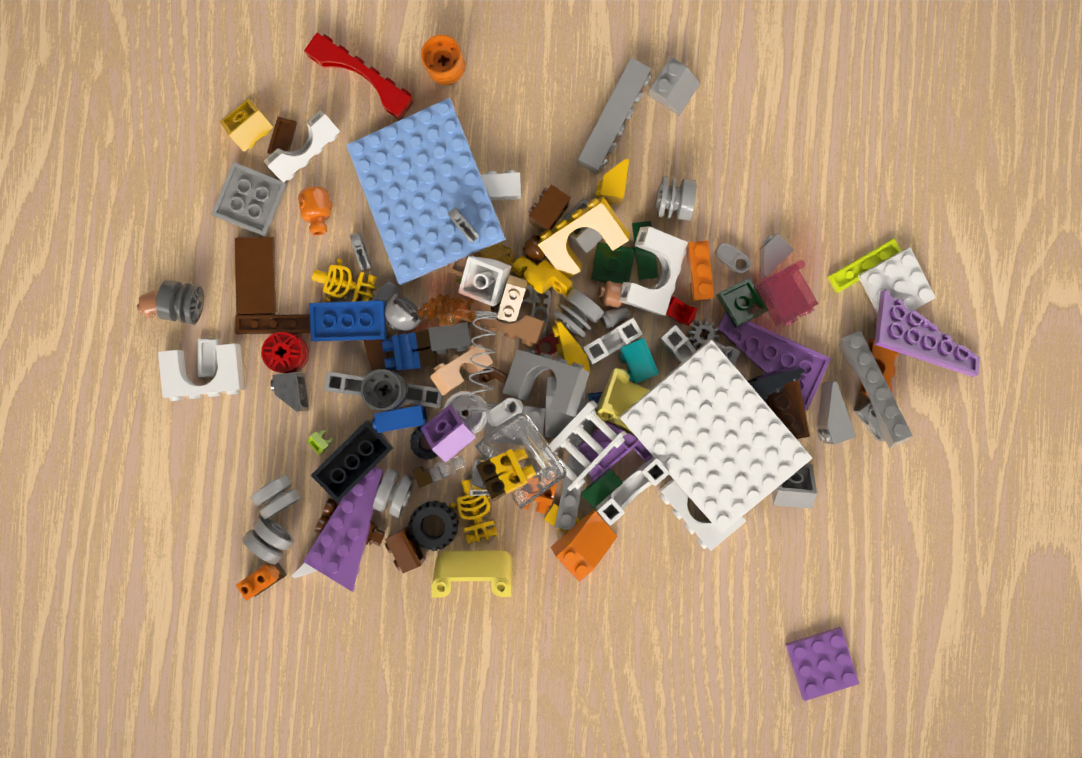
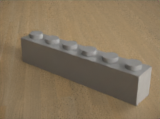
M630 58L579 156L577 164L598 174L600 169L604 170L608 162L606 159L608 153L612 154L617 145L614 142L616 137L622 136L626 127L623 125L625 120H630L634 109H632L634 103H639L643 92H641L643 85L647 87L652 76L649 75L650 67Z

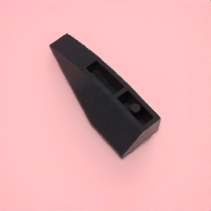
M794 366L756 376L747 380V382L763 401H766L768 395L773 392H780L785 388L784 385L790 381H797L805 371L800 366Z

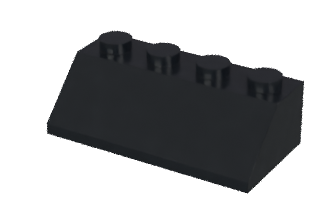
M366 420L310 476L339 503L393 449V446L382 432L377 433V429L374 430L370 420Z

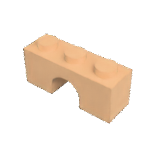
M473 345L469 346L468 350L463 351V355L459 356V354H456L449 359L450 363L446 365L441 363L434 368L435 372L430 378L443 396L464 382L459 372L460 368L467 370L470 375L487 369L470 361L473 355L486 352L485 349L477 346L474 347ZM488 354L472 358V361L487 367L494 363Z

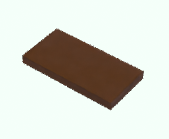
M274 237L235 238L236 314L276 313Z

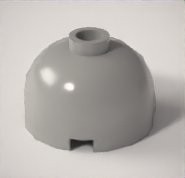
M393 294L385 306V317L388 325L394 330L409 331L414 329L423 320V314L420 316L417 313L420 309L412 301L404 296L400 299L397 297L398 294Z

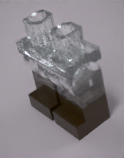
M459 455L449 459L446 463L440 460L433 467L425 470L421 465L412 469L419 488L443 479L449 474L450 476L456 475L458 473L457 469L465 467L466 463L463 456Z

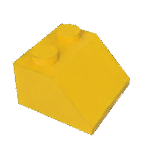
M249 98L220 121L227 134L243 151L251 149L256 144V141L261 137L267 136L273 128Z
M624 159L604 174L602 181H598L596 196H599V199L604 197L608 204H622L629 159Z

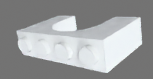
M640 227L635 246L650 251L659 258L662 274L658 283L649 289L635 283L623 282L621 296L618 301L655 315L665 316L671 296L675 291L677 276L681 272V263L686 255L688 242L652 227Z
M240 344L216 345L217 373L210 383L203 386L194 384L188 378L185 368L184 351L158 352L163 398H170V401H181L184 396H189V399H199L202 394H208V397L220 396V392H227V395L239 394V390H245Z
M652 457L637 468L623 481L622 485L595 507L597 512L611 526L625 513V507L638 494L651 485L656 486L670 472L657 458Z
M673 478L659 489L661 492L659 497L666 505L669 503L674 508L672 510L673 514L679 520L682 518L687 523L684 527L691 535L695 533L699 539L696 541L703 549L707 547L712 551L746 522L741 517L724 532L720 533L710 520L698 521L690 515L687 507L689 496Z

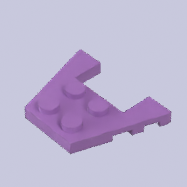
M608 421L605 422L617 435L625 431ZM599 428L591 434L604 449L612 442ZM625 431L627 433L623 437L625 441L618 448L614 446L589 473L592 480L595 481L632 449L645 462L651 459L653 455L635 435ZM585 441L578 445L579 451L591 463L599 456Z

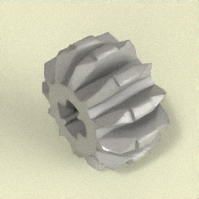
M705 318L703 324L700 319L696 320V325L690 324L694 331L688 330L687 334L692 335L688 339L690 342L695 341L692 344L694 348L699 344L698 349H700L710 339L715 342L713 339L720 338L719 335H714V332H718L719 328L712 329L715 322L712 321L708 325V319ZM701 330H703V332H707L705 340H703V337H699V334L702 333Z

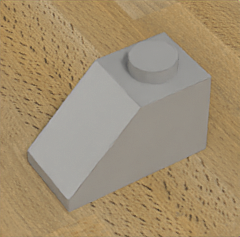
M776 234L774 237L770 235L762 242L764 244L760 249V277L762 279L767 277L794 251L779 234Z

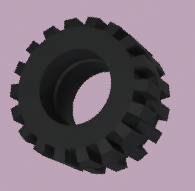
M437 500L428 501L420 505L411 515L410 522L408 523V527H410L409 535L413 537L412 541L416 542L419 548L423 547L426 551L444 549L455 538L459 525L457 514L453 512V509L447 506V503H441ZM428 515H437L444 521L445 529L441 535L430 536L425 532L423 521Z

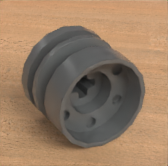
M165 280L159 288L156 301L159 319L174 322L179 320L181 323L187 322L188 324L195 325L199 321L203 310V288L197 284L185 283L182 285L178 281Z
M377 369L364 377L361 384V396L368 407L372 409L392 411L400 408L405 403L408 397V385L400 374L386 369ZM384 388H388L390 393L384 392Z

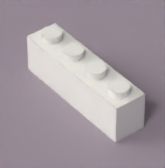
M507 170L505 173L497 174L496 171H488L486 174L481 175L491 201L522 199L520 172L516 173V170Z

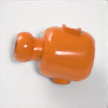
M318 186L304 188L298 195L301 218L305 222L311 223L309 231L312 235H324L328 229L324 221L330 217L333 207L332 202L329 200V194L327 190Z

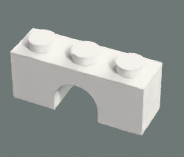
M634 318L582 349L593 365L642 336L643 333Z

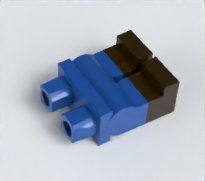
M429 329L392 336V339L382 341L383 352L394 351L395 358L385 359L386 370H397L400 372L436 367L434 352L432 349H429L431 348Z

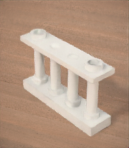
M594 401L589 402L537 457L541 463L552 461L573 482L567 488L569 491L574 488L578 490L586 482L584 480L586 475L614 446L618 448L625 441L623 437L627 434L623 431L617 435L596 415L597 412L595 410L598 405ZM586 419L588 421L591 420L612 440L605 449L583 429L582 423ZM573 433L578 434L599 454L592 463L570 442L569 437ZM560 447H565L586 468L579 477L557 456L558 453L556 451Z

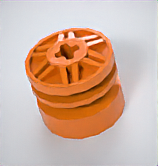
M435 35L424 43L421 49V60L429 77L435 83L451 85L462 78L466 62L458 43L452 37Z

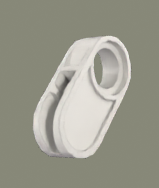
M517 398L504 400L488 413V422L492 426L502 427L522 413V402ZM512 402L516 404V410L513 413L509 409Z

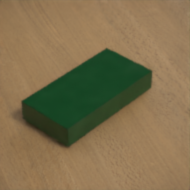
M609 468L581 492V495L595 508L622 485L623 482Z

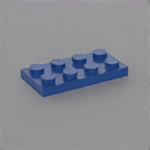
M385 301L309 303L311 342L387 339Z

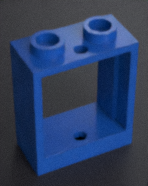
M422 405L375 413V418H372L374 430L377 429V433L428 423L426 408Z

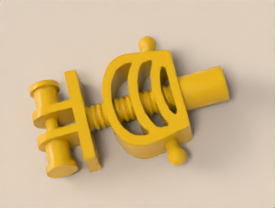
M341 258L336 260L337 265H330L328 273L314 270L312 280L324 284L323 292L328 294L325 298L327 303L331 302L332 296L337 299H344L351 290L355 291L352 302L358 301L360 294L363 295L362 301H370V297L373 298L370 291L376 288L374 284L378 277L368 274L366 284L364 283L366 274L360 272L358 282H353V273L349 268L341 266ZM344 271H347V273H348V277H349V278H348V281L345 280V272H344ZM362 286L367 287L366 292L361 291ZM343 287L346 288L343 293L339 294Z
M471 479L461 481L465 495L458 497L457 503L450 504L452 509L458 507V513L461 518L474 519L475 521L474 525L464 527V532L475 531L474 534H466L468 544L474 541L481 542L482 537L489 540V537L498 536L496 526L488 530L486 526L495 524L494 519L485 522L481 520V517L490 510L491 503L489 498L491 497L490 495L469 496ZM484 498V501L482 503H477V501ZM462 504H470V507H464ZM487 504L486 510L480 513L479 508ZM463 511H471L472 515H466ZM478 528H483L484 533L479 534Z

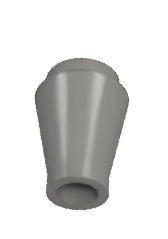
M623 306L604 311L600 319L606 329H612L629 317L630 313L627 307Z

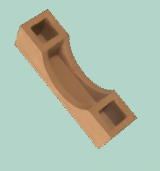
M471 298L465 318L469 319V323L472 324L476 319L473 316V312H494V306ZM527 315L513 324L502 323L498 318L478 319L474 322L478 327L480 324L487 326V330L496 333L498 330L505 332L504 336L513 340H515V337L523 339L521 343L533 346V343L539 345L547 324L544 321Z

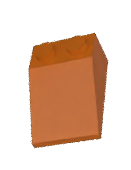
M593 510L550 548L559 561L580 582L595 569L618 536L599 514Z

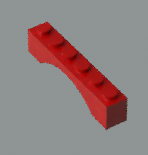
M316 33L304 50L308 58L323 68H344L364 77L378 92L385 111L398 120H402L413 104V100L410 97L411 94L406 89L402 88L400 90L397 88L394 81L388 77L385 79L381 77L380 72L374 67L368 68L365 66V62L358 56L352 57L349 55V51L342 45L336 46L333 44L334 41L326 34L322 36Z

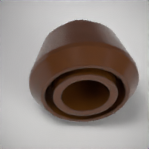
M532 235L525 242L523 251L527 258L530 257L532 260L545 259L546 255L538 246L540 236Z

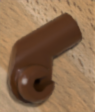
M491 367L494 371L480 373L479 380L483 383L493 379L504 383L508 377L507 374L495 367Z

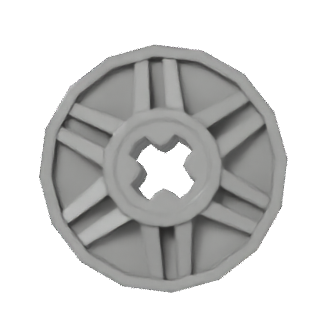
M663 176L656 197L657 217L662 218L665 209H667L666 217L670 219L673 210H676L678 220L690 221L695 205L696 180L683 179L680 187H677L676 178H672L670 186H668V177Z
M573 288L565 297L570 306L567 307L560 303L559 308L564 313L562 314L555 309L552 314L569 332L584 338L587 334L581 327L590 331L591 327L586 321L589 319L596 323L604 312L586 295Z

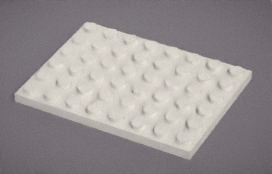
M711 339L619 416L654 458H657L670 472L669 475L720 533L724 532L813 459Z

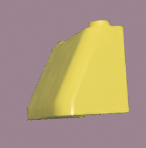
M615 368L611 372L597 404L596 415L604 422L608 421L633 434L619 416L650 390L630 382V376L626 370Z
M504 550L442 551L438 554L435 561L431 598L446 597L451 591L452 581H491L492 592L496 596L511 597L513 589L511 554Z

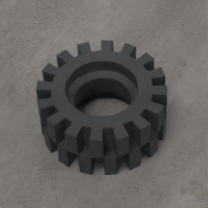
M420 426L411 435L410 448L413 450L414 455H417L420 459H433L438 455L432 449L427 450L421 446L420 441L424 434L420 429L423 426Z

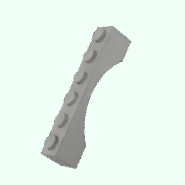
M858 331L843 337L839 347L846 361L859 377L870 398L880 431L888 447L892 448L907 442L913 435L862 332Z
M327 371L324 391L361 396V384L364 377ZM407 384L408 397L405 403L442 408L443 395L438 388ZM384 388V392L390 393L388 388Z

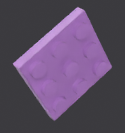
M834 628L785 644L801 697L804 701L859 684L842 628Z

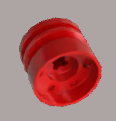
M277 332L271 334L264 341L261 348V356L264 364L269 369L279 373H292L300 371L306 365L309 359V349L301 337L287 332ZM284 349L287 352L282 356L280 355V352H282Z

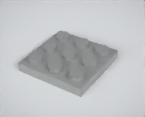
M233 162L211 215L267 237L288 184Z

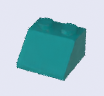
M644 338L620 348L618 356L621 363H625L628 368L629 381H633L636 384L659 374Z

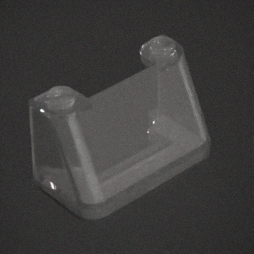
M518 413L503 422L475 445L479 453L487 459L510 449L515 451L524 448L528 459L520 462L519 465L521 469L532 465L536 475L527 480L528 484L513 491V500L520 510L565 478L567 473L563 463L531 419L524 413Z

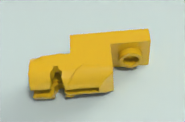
M522 256L512 266L514 268L512 270L513 273L519 278L523 277L524 280H527V284L541 294L545 293L552 286L556 292L563 294L565 297L572 290L573 282L546 260L537 265L525 256Z

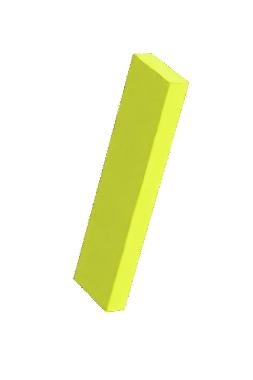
M892 239L829 275L827 278L835 292L839 293L860 280L859 274L897 254L901 249L896 240Z

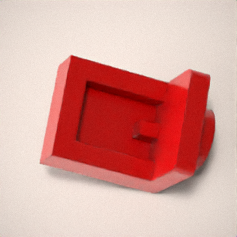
M671 296L666 315L680 324L689 326L695 319L698 309Z

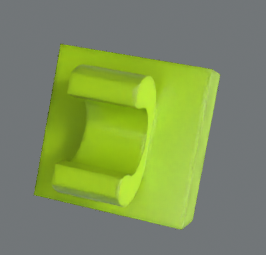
M322 430L319 434L317 431L314 432L307 440V443L319 456L325 452L332 441V438L328 440L322 438L326 433L325 430Z

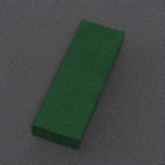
M651 221L632 223L639 280L658 278L656 255L635 246L640 227H652Z

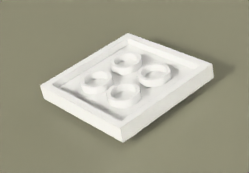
M910 247L858 275L877 315L880 292L884 289L888 290L890 295L896 300L900 299L903 301L904 306L911 311L936 298Z

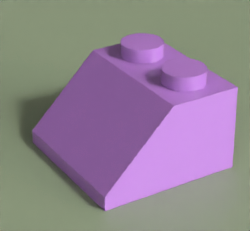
M451 404L420 428L431 449L445 463L476 438L471 428Z

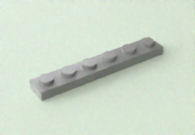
M586 419L584 421V430L591 435L595 424L591 420L588 421ZM572 439V444L578 449V445L584 440ZM569 453L567 466L579 477L586 468ZM566 475L555 528L571 530L575 526L582 486L578 490L574 488L569 491L567 488L573 482Z

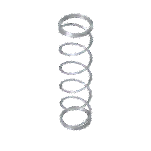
M475 311L473 316L476 319L472 324L490 333L478 335L471 342L475 346L491 352L475 354L470 358V361L491 370L476 372L469 376L472 382L489 388L470 392L467 397L474 402L487 406L469 405L466 409L477 412H491L492 406L490 404L474 400L469 395L493 389L489 385L472 380L471 376L492 372L494 369L472 361V358L483 354L495 353L496 351L477 345L473 340L482 336L496 335L497 333L478 327L474 322L478 319H496L498 314L490 311Z

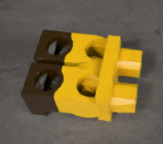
M524 448L515 451L510 449L476 465L493 502L509 492L528 484L527 480L536 475L532 465L522 469L519 465L520 462L528 459Z

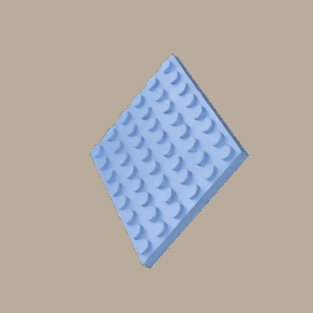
M450 98L347 144L366 199L400 285L506 240ZM454 207L480 236L473 243L469 241L447 214Z

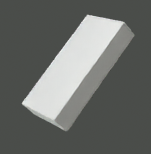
M198 339V377L216 376L218 369L216 345H219V339Z

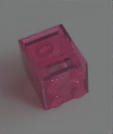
M803 260L792 264L755 286L769 309L768 314L775 326L781 324L783 327L788 326L798 320L797 316H806L815 311L813 307L818 305L816 298L799 271L805 266Z

